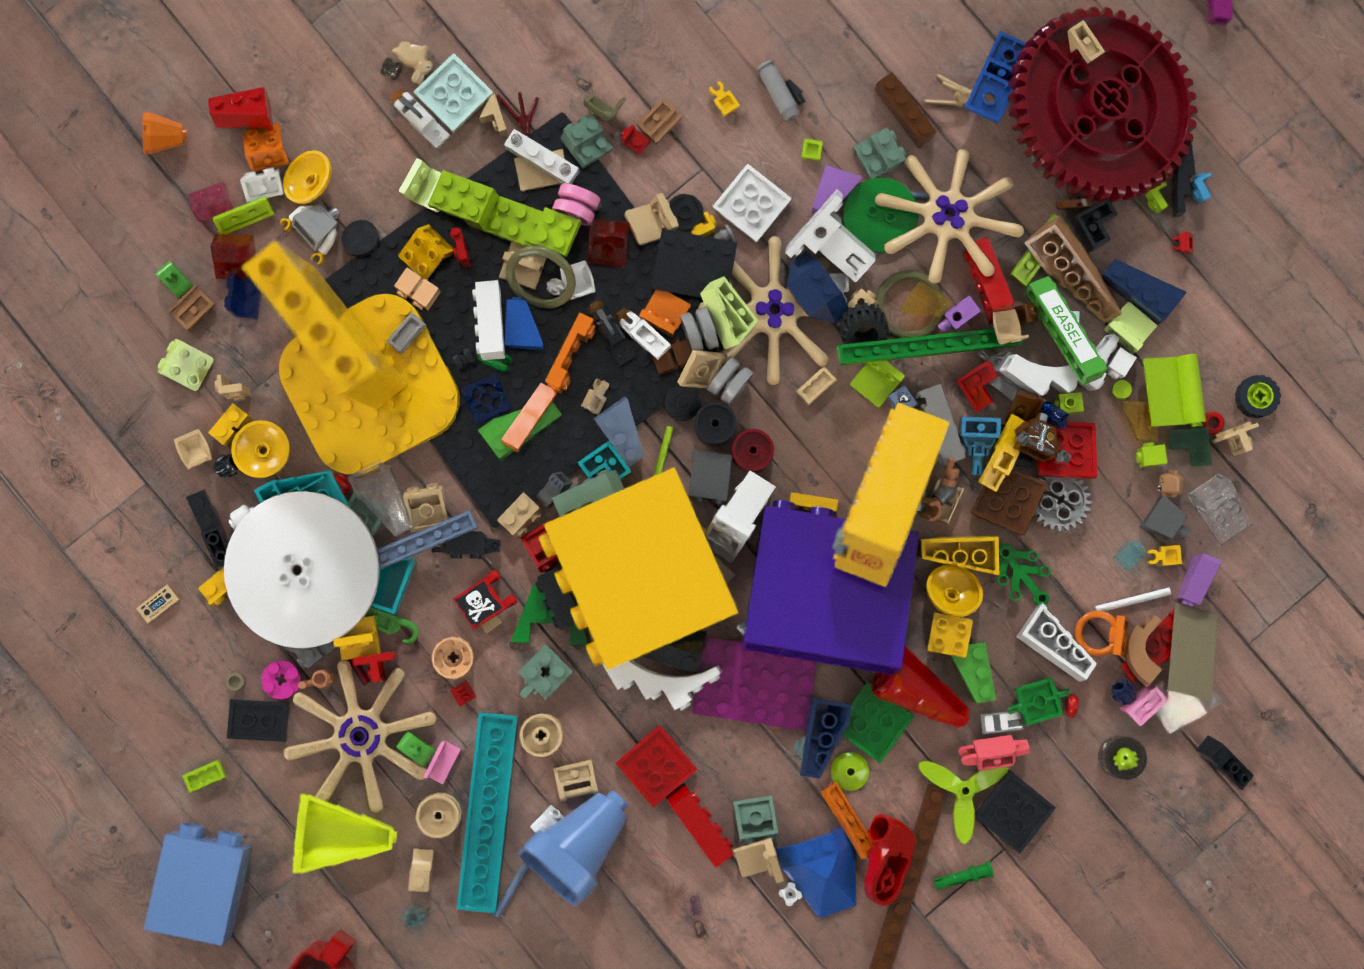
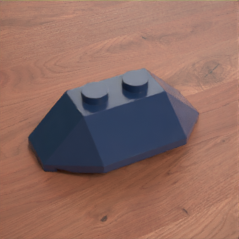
M806 251L790 262L787 288L808 317L830 323H836L840 318H843L842 314L848 312L849 307L842 292L820 262Z

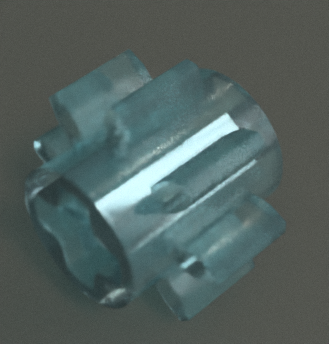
M412 904L411 910L407 908L403 910L406 916L402 917L401 920L406 921V928L410 925L416 930L418 923L422 926L424 925V921L421 919L426 917L427 914H422V906L415 908V905ZM414 913H416L417 917L414 921H412L410 918Z

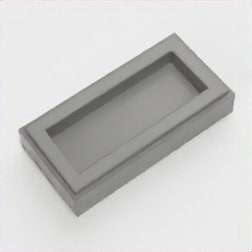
M411 312L386 342L400 354H403L427 325Z

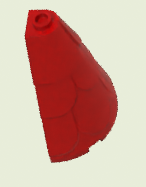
M904 645L902 667L897 674L889 675L876 672L871 686L872 693L884 701L927 716L930 720L956 728L964 727L969 721V708L906 645Z

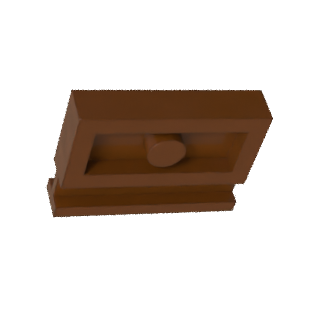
M1017 390L1005 417V422L1009 420L1011 414L1026 422L1036 418L1044 404L1045 397L1039 398L1035 394Z

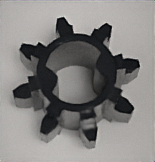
M222 454L216 458L217 461L214 462L213 468L219 477L226 478L237 474L236 471L239 468L234 463L232 454Z

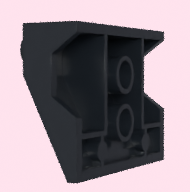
M662 228L651 289L702 299L700 293L711 281L725 277L730 283L737 242Z

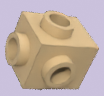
M861 289L860 291L856 290L850 297L852 300L847 305L849 308H854L856 304L861 306L865 301L868 306L874 304L876 307L879 302L875 299L877 296L870 289L867 291Z

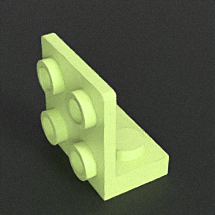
M417 158L399 192L408 200L438 213L439 210L431 208L427 204L441 173L431 169L424 161Z
M1127 302L1120 310L1121 315L1112 319L1104 330L1109 335H1117L1120 338L1118 342L1130 353L1134 354L1143 346L1142 343L1157 325L1131 302Z

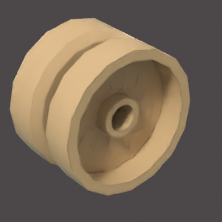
M539 713L529 717L523 723L519 738L526 752L533 756L545 757L551 755L560 747L563 742L564 730L556 717L547 713ZM540 731L546 733V736L544 738L539 737Z
M438 792L428 796L420 803L416 811V821L419 829L431 838L448 836L458 827L462 819L460 803L454 796L448 793ZM440 812L442 814V818H437L436 814Z

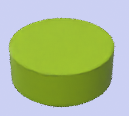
M1119 380L1113 384L1111 392L1115 398L1122 400L1130 396L1132 387L1128 381Z

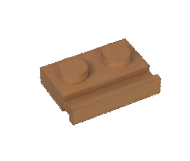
M662 98L637 123V127L657 145L683 116Z
M194 285L168 312L189 332L216 304L198 286Z

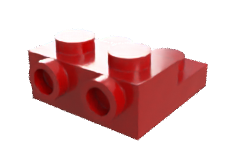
M544 524L520 538L541 573L555 569V565L560 563L557 555L548 558L540 543L539 536L547 533Z

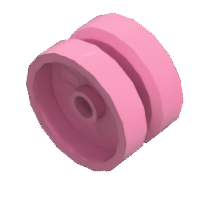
M567 183L561 184L558 191L561 199L555 200L552 210L579 219L581 225H592L595 215L591 210L598 209L601 201L600 197L582 187Z

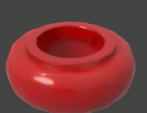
M1213 411L1206 413V422L1203 423L1202 429L1210 435L1219 434L1225 426L1223 416ZM1210 418L1216 419L1218 423L1215 429L1211 428L1208 424Z
M1071 694L1066 701V714L1069 718H1074L1078 712L1079 700L1077 695Z

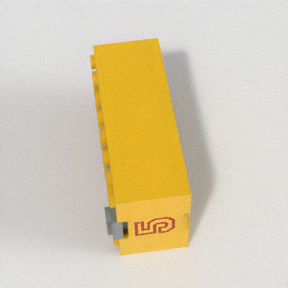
M897 403L895 409L891 408L862 484L857 492L854 504L851 507L848 519L843 529L839 528L832 547V549H835L833 557L836 560L835 568L881 586H887L950 423L949 421L901 403Z

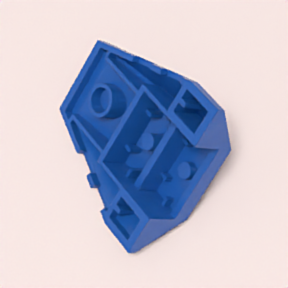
M842 827L830 830V833L798 844L792 843L775 849L781 868L795 884L798 891L802 893L804 899L819 918L856 906V850Z

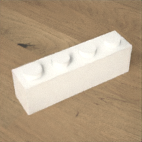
M499 281L475 282L476 289H473L472 293L473 301H477V307H474V318H478V325H475V334L479 336V342H476L477 354L481 355L482 360L504 359L505 348Z

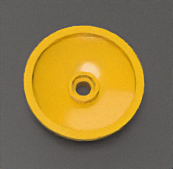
M312 150L302 153L292 161L283 179V190L289 200L297 204H306L318 198L325 191L332 172L328 157L322 152Z
M259 420L250 422L240 428L232 441L231 453L234 463L244 474L254 478H267L275 475L285 466L290 454V444L287 435L279 426L269 421ZM265 447L267 449L266 453L261 454V449Z
M954 565L940 566L931 572L926 582V593L930 602L939 611L949 616H968L979 608L983 599V590L979 580L969 570Z

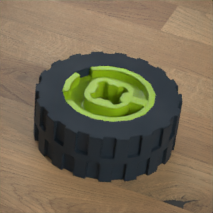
M1254 375L1241 382L1235 392V403H1237L1238 409L1250 418H1262L1273 413L1281 402L1280 388L1272 378L1265 377V375Z

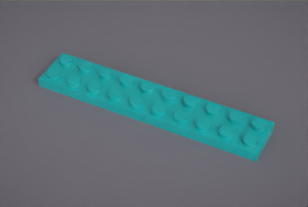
M479 712L456 909L496 913L518 716Z

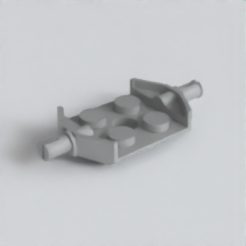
M980 350L976 356L984 362L990 360L999 375L990 381L989 384L1011 401H1013L1017 390L1025 391L999 372L1007 357L1014 354L1006 350L994 356H989L983 350Z

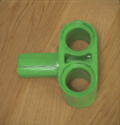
M168 261L155 273L179 299L194 286L171 261Z
M407 730L396 746L400 751L425 768L429 765L437 751L409 730Z

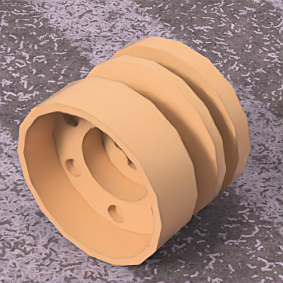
M452 636L445 638L436 645L432 654L435 670L445 678L455 679L462 677L469 671L474 661V652L471 645L461 637ZM452 652H455V655H459L455 662L448 658Z

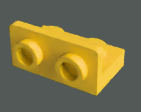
M224 567L198 588L208 600L209 606L216 605L218 607L226 601L225 597L228 593L225 585Z

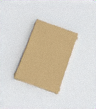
M563 149L552 151L564 159ZM520 157L514 158L520 191L524 192L563 184Z

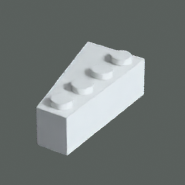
M1043 603L1036 606L1016 636L1079 682L1087 680L1097 664L1082 646L1076 643L1072 635L1061 626L1059 620L1047 610Z

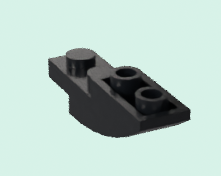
M203 489L187 496L186 499L217 569L224 566L229 540L215 506L212 505L206 490Z

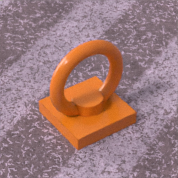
M1096 610L1088 612L1078 620L1075 626L1074 635L1076 643L1081 645L1091 656L1102 657L1113 652V655L1126 657L1125 649L1130 619L1117 615L1116 620L1114 616L1105 611ZM1094 618L1104 619L1111 625L1109 645L1102 649L1091 648L1083 640V627L1089 620Z

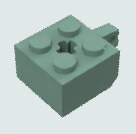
M545 644L518 672L525 679L523 684L526 686L519 694L526 699L531 693L534 695L539 693L546 700L574 671ZM544 666L545 668L550 667L551 669L549 671V673L551 674L549 677L547 675H545V677L542 675V668Z

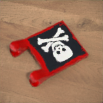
M493 570L484 579L453 598L473 630H476L507 608L517 604V599L513 594L501 601L490 584L501 579L497 570Z

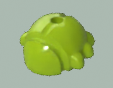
M1121 748L1118 750L1117 755L1113 757L1116 760L1115 766H1119L1118 770H1128L1137 767L1138 764L1136 762L1138 758L1135 757L1137 753L1132 752L1128 748Z

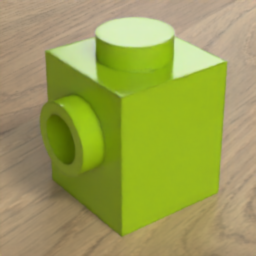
M1082 392L1057 395L1055 400H1053V409L1057 412V416L1080 414L1083 412Z
M1144 443L1143 447L1137 449L1135 458L1140 468L1167 464L1165 444Z

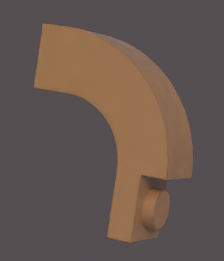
M1156 615L1152 619L1148 617L1141 625L1143 629L1138 625L1132 629L1125 649L1126 660L1131 672L1146 687L1162 671L1160 667L1149 659L1145 649L1148 636L1161 621Z

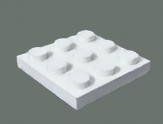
M747 164L712 206V209L757 243L792 198Z

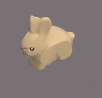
M401 41L399 46L392 50V54L397 56L400 63L405 67L415 69L411 78L413 83L421 85L424 81V75L429 73L433 67V63L427 61L429 51L427 45L419 46Z

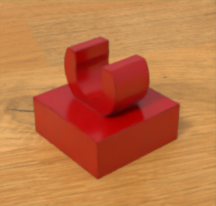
M1189 231L1181 232V237H1173L1174 241H1180L1179 246L1173 247L1174 251L1193 254V235Z
M467 680L450 690L460 707L477 697Z

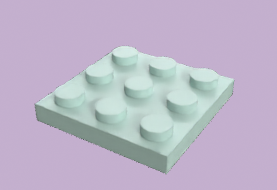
M454 53L414 91V94L453 133L494 94Z

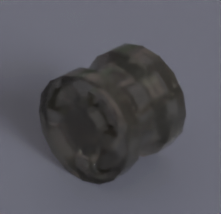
M387 57L382 64L380 73L384 76H390L395 81L402 71L403 64L401 62H394L392 58Z

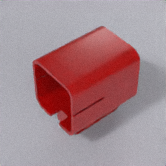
M340 929L332 936L328 943L321 940L314 941L297 956L289 969H308L315 958L318 961L323 960L330 965V969H355V965L346 956L357 940Z

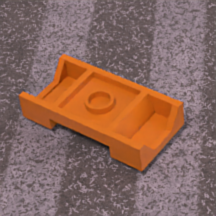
M579 313L545 380L548 383V387L559 393L567 390L571 382L567 371L572 363L571 356L573 352L577 353L581 345L580 340L587 343L588 339L592 340L596 332L594 319Z

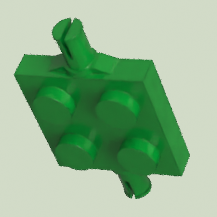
M1052 677L1014 688L1017 704L1008 706L1007 710H1011L1008 711L1009 715L1020 712L1025 726H1029L1063 715L1061 699L1069 697L1071 693H1067L1070 692L1068 688L1058 691L1054 686Z

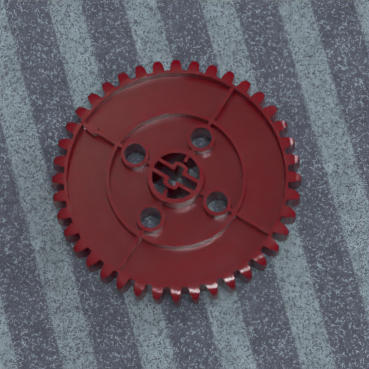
M1090 7L1087 11L1080 8L1076 9L1073 13L1065 12L1059 18L1051 19L1025 43L1024 49L1017 56L1018 62L1012 68L1011 72L1014 77L1009 80L1008 85L1013 91L1008 94L1007 100L1015 104L1008 110L1009 116L1017 118V121L1011 127L1014 131H1021L1022 135L1016 140L1020 145H1027L1028 148L1023 153L1025 157L1034 156L1036 160L1032 166L1035 169L1043 167L1045 169L1043 177L1046 180L1054 176L1056 178L1054 183L1057 188L1067 184L1068 194L1074 195L1080 191L1082 199H1089L1093 196L1096 202H1102L1107 198L1111 202H1117L1120 199L1130 200L1135 196H1142L1151 189L1160 186L1163 181L1172 176L1174 170L1181 166V157L1187 156L1189 152L1188 146L1185 144L1193 142L1194 136L1190 132L1196 129L1197 126L1196 121L1191 119V117L1198 113V109L1190 105L1197 97L1194 92L1188 91V88L1194 83L1192 79L1185 78L1183 75L1188 71L1187 65L1179 66L1178 64L1182 56L1179 52L1172 54L1169 51L1173 46L1170 40L1165 43L1160 41L1162 33L1159 30L1153 34L1150 32V23L1146 21L1140 26L1138 25V16L1132 15L1126 19V13L1122 10L1117 11L1113 15V11L1108 7H1105L1100 12L1097 7ZM1083 20L1105 51L1088 64L1078 49L1072 53L1070 52L1068 30Z

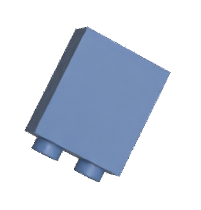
M180 823L179 831L175 830L165 834L144 930L222 946L232 939L252 846L241 844L243 835L236 832L219 831L218 838L216 839L203 836L204 827L201 825Z

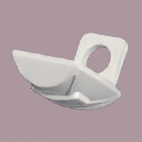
M586 261L570 265L576 279L575 292L571 300L594 293V281ZM560 268L562 281L566 289V276L564 271Z

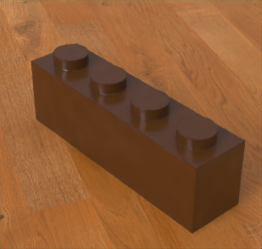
M893 72L876 83L874 90L918 149L934 138L937 131Z

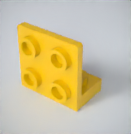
M428 224L417 228L398 256L416 274L421 276L423 280H428L442 259L452 256L454 250Z
M934 612L927 652L966 658L973 620Z

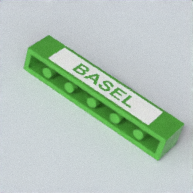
M1049 276L1030 283L1025 295L1030 303L1034 302L1038 309V316L1082 386L1102 378L1107 370L1106 363L1098 355L1095 345L1088 339L1084 328L1079 325L1076 315L1067 306L1066 299L1059 293L1057 285L1052 282Z

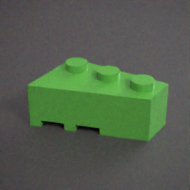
M986 642L969 644L966 658L948 655L973 703L996 700Z

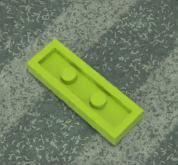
M264 196L213 217V221L219 233L223 236L274 215V211L267 197Z

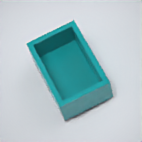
M407 558L380 570L378 588L371 606L398 615L418 561Z

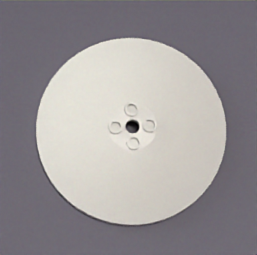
M290 492L265 500L253 508L241 520L232 534L227 547L224 578L232 606L238 616L252 631L278 645L293 648H309L330 643L333 639L344 636L363 619L376 595L380 563L377 547L371 532L363 520L351 508L335 498L320 493ZM296 564L302 568V573L299 576L293 573V567Z

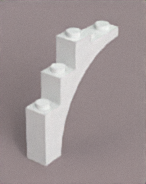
M1115 334L1105 335L1096 347L1098 355L1105 361L1106 365L1109 355L1118 346L1117 342L1120 338ZM1017 354L1009 355L999 370L1008 379L1028 393L1035 394L1036 397L1045 395L1049 391L1050 386L1061 394L1074 391L1077 383L1082 386L1070 365L1064 367L1041 366L1029 362ZM1104 373L1102 378L1085 384L1083 387L1088 391L1098 390L1104 384V378L1107 374Z
M633 660L609 670L602 663L617 690L622 687L626 690L634 685V680L646 700L650 697L652 700L663 695L661 692L663 690L674 710L680 707L681 711L691 705L690 701L693 699L691 691L695 694L704 688L702 684L707 681L710 684L720 678L719 674L723 672L720 666L717 665L697 674L674 676L649 670Z

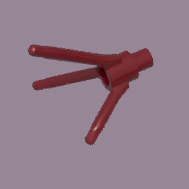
M518 92L521 116H518L507 102L497 94L496 97L516 119L520 128H522L523 135L531 134L532 116L539 98L535 97L530 112L526 115L522 93Z

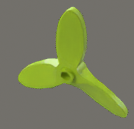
M929 761L918 763L920 772L928 780L942 789L953 792L956 796L953 809L955 833L961 843H968L972 837L975 822L972 800L974 793L982 791L998 782L1008 772L1009 767L977 771L964 781L936 763ZM965 787L966 791L962 793V789Z

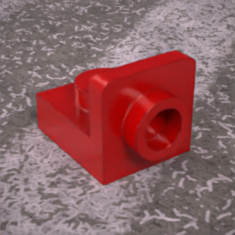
M633 124L629 128L626 127L620 135L622 137L621 144L638 156H641L651 142V139L637 131Z

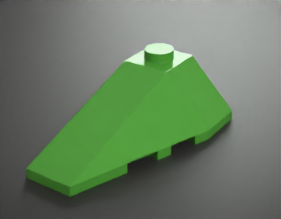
M553 402L524 444L562 416ZM521 410L494 418L478 430L501 461L515 451L502 444L501 439Z

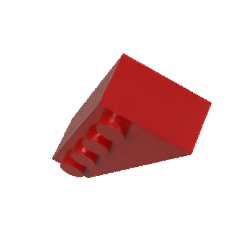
M984 237L974 242L994 266L995 272L991 276L986 277L981 273L966 248L963 251V257L965 262L969 264L970 275L974 279L988 324H993L992 313L1012 310L1014 300L989 239Z
M683 783L666 796L673 811L715 868L734 855L731 849L734 847L728 837L724 839L720 834L723 830L717 822L713 823L710 817L712 815L706 807H701L699 804L701 800L695 791L691 793L686 784Z

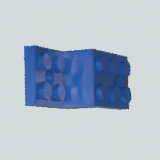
M1002 31L999 32L964 109L999 124L1009 103L1007 96L1013 91L1008 86L1009 80L1014 77L1011 71L1018 62L1017 56L1024 49L1025 42ZM1010 52L1013 55V59L1006 60L1004 53ZM987 94L992 95L994 102L987 103L984 96Z

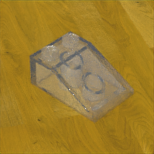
M1167 687L1161 692L1168 701L1155 714L1168 734L1205 715L1223 702L1214 688H1212V702L1170 691Z

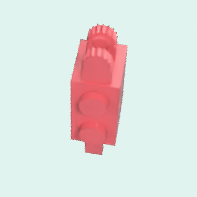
M1012 735L975 740L973 745L963 746L958 752L963 757L961 758L962 765H977L978 771L1013 766L1016 763V757L1029 754L1030 748L1027 740H1013Z

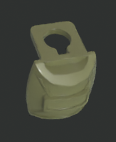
M593 94L587 96L583 101L584 106L587 107L592 115L607 121L617 115L626 98L623 97L614 109Z

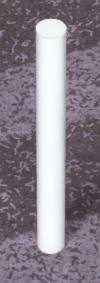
M1165 588L1095 606V611H1109L1171 595L1170 588Z

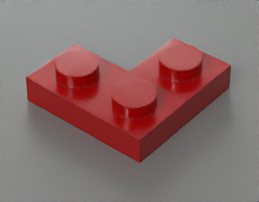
M990 360L956 380L976 413L994 402L984 385L999 376Z

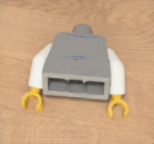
M320 204L316 206H299L289 215V219H281L280 224L283 226L288 222V226L284 228L285 231H291L294 227L315 251L319 250L318 253H314L311 256V260L319 256L320 261L317 265H321L324 262L323 255H326L334 244L337 235V222L335 219L340 217V213L335 207L326 211Z

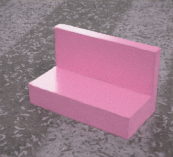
M1150 684L1146 687L1144 685L1136 692V699L1131 704L1122 705L1119 709L1127 713L1141 727L1168 699L1157 686Z
M445 740L441 741L424 777L444 784L461 748Z

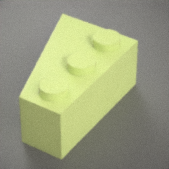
M725 277L711 281L700 293L724 349L739 345L758 322V319Z

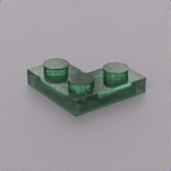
M1209 427L1168 430L1170 449L1189 448L1191 467L1212 465Z

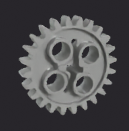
M1043 477L1044 480L1038 478L1048 483L1045 492H1048L1049 495L1044 494L1034 515L1039 517L1036 523L1044 522L1042 528L1049 525V531L1056 527L1057 533L1062 528L1065 532H1068L1069 526L1074 530L1076 524L1081 525L1083 523L1081 519H1086L1088 516L1085 513H1089L1091 510L1086 506L1092 503V501L1086 500L1091 494L1084 492L1088 486H1081L1083 480L1077 482L1076 478ZM1052 485H1058L1061 492H1054ZM1074 495L1077 498V502H1071L1068 496ZM1059 498L1062 499V502H1061L1060 505L1057 504ZM1043 500L1049 501L1050 504H1051V507H1050V508H1045V507L1042 505V501H1043ZM1060 510L1067 513L1066 519L1059 516L1058 512Z

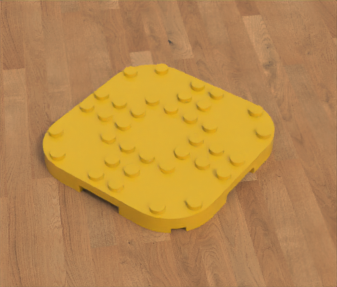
M391 294L374 295L348 308L408 384L407 387L381 408L376 409L344 396L297 336L288 343L280 358L279 375L281 383L315 450L328 467L340 473L361 475L371 472L411 448L437 437L453 424L460 407V393L457 384L436 348L427 327L403 354H400L386 342L411 312L423 321L421 315L412 304L401 297Z

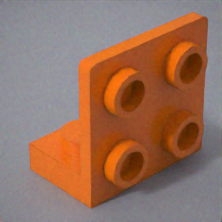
M280 123L273 124L274 131L260 127L256 130L249 129L243 131L245 157L251 171L257 172L265 168L289 164L282 142Z
M655 290L645 310L642 309L639 318L641 320L644 319L651 327L673 338L681 324L680 315L688 312L690 304L669 292Z

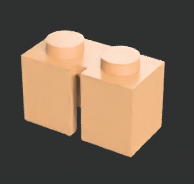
M406 268L394 285L396 290H398L397 294L405 300L407 297L413 300L412 304L418 309L422 310L425 308L429 310L441 291L426 279H421V276Z

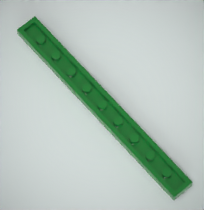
M993 328L838 345L836 350L839 365L843 366L1021 346L1023 342L1000 345Z

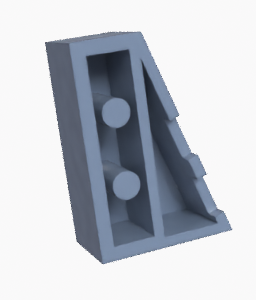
M623 397L593 418L628 467L644 457L626 397Z

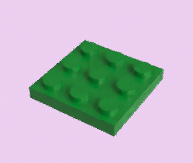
M866 682L851 702L849 724L842 736L878 763H881L915 716L901 706L875 696L871 690L872 685Z

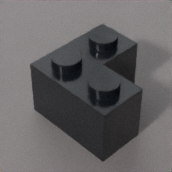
M1109 198L1075 215L1071 220L1088 253L1104 246L1111 240L1103 224L1113 220L1118 213Z

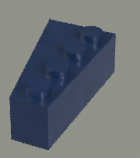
M1117 259L1110 263L1101 274L1107 286L1126 301L1131 302L1157 325L1165 321L1187 293Z

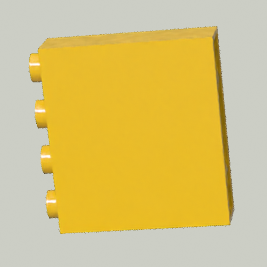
M274 241L243 266L248 275L344 396L379 409L408 386L313 265Z
M675 467L544 524L547 533L539 536L540 543L548 558L555 555L559 558L563 569L554 574L562 593L566 594L573 591L579 604L571 608L570 611L577 628L582 630L588 627L594 641L587 644L586 648L595 667L604 663L606 669L609 670L738 613Z

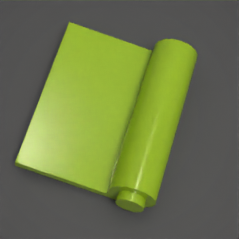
M1187 354L1178 357L1144 358L1143 365L1151 427L1191 425V428L1202 427L1203 423L1206 422L1198 355Z

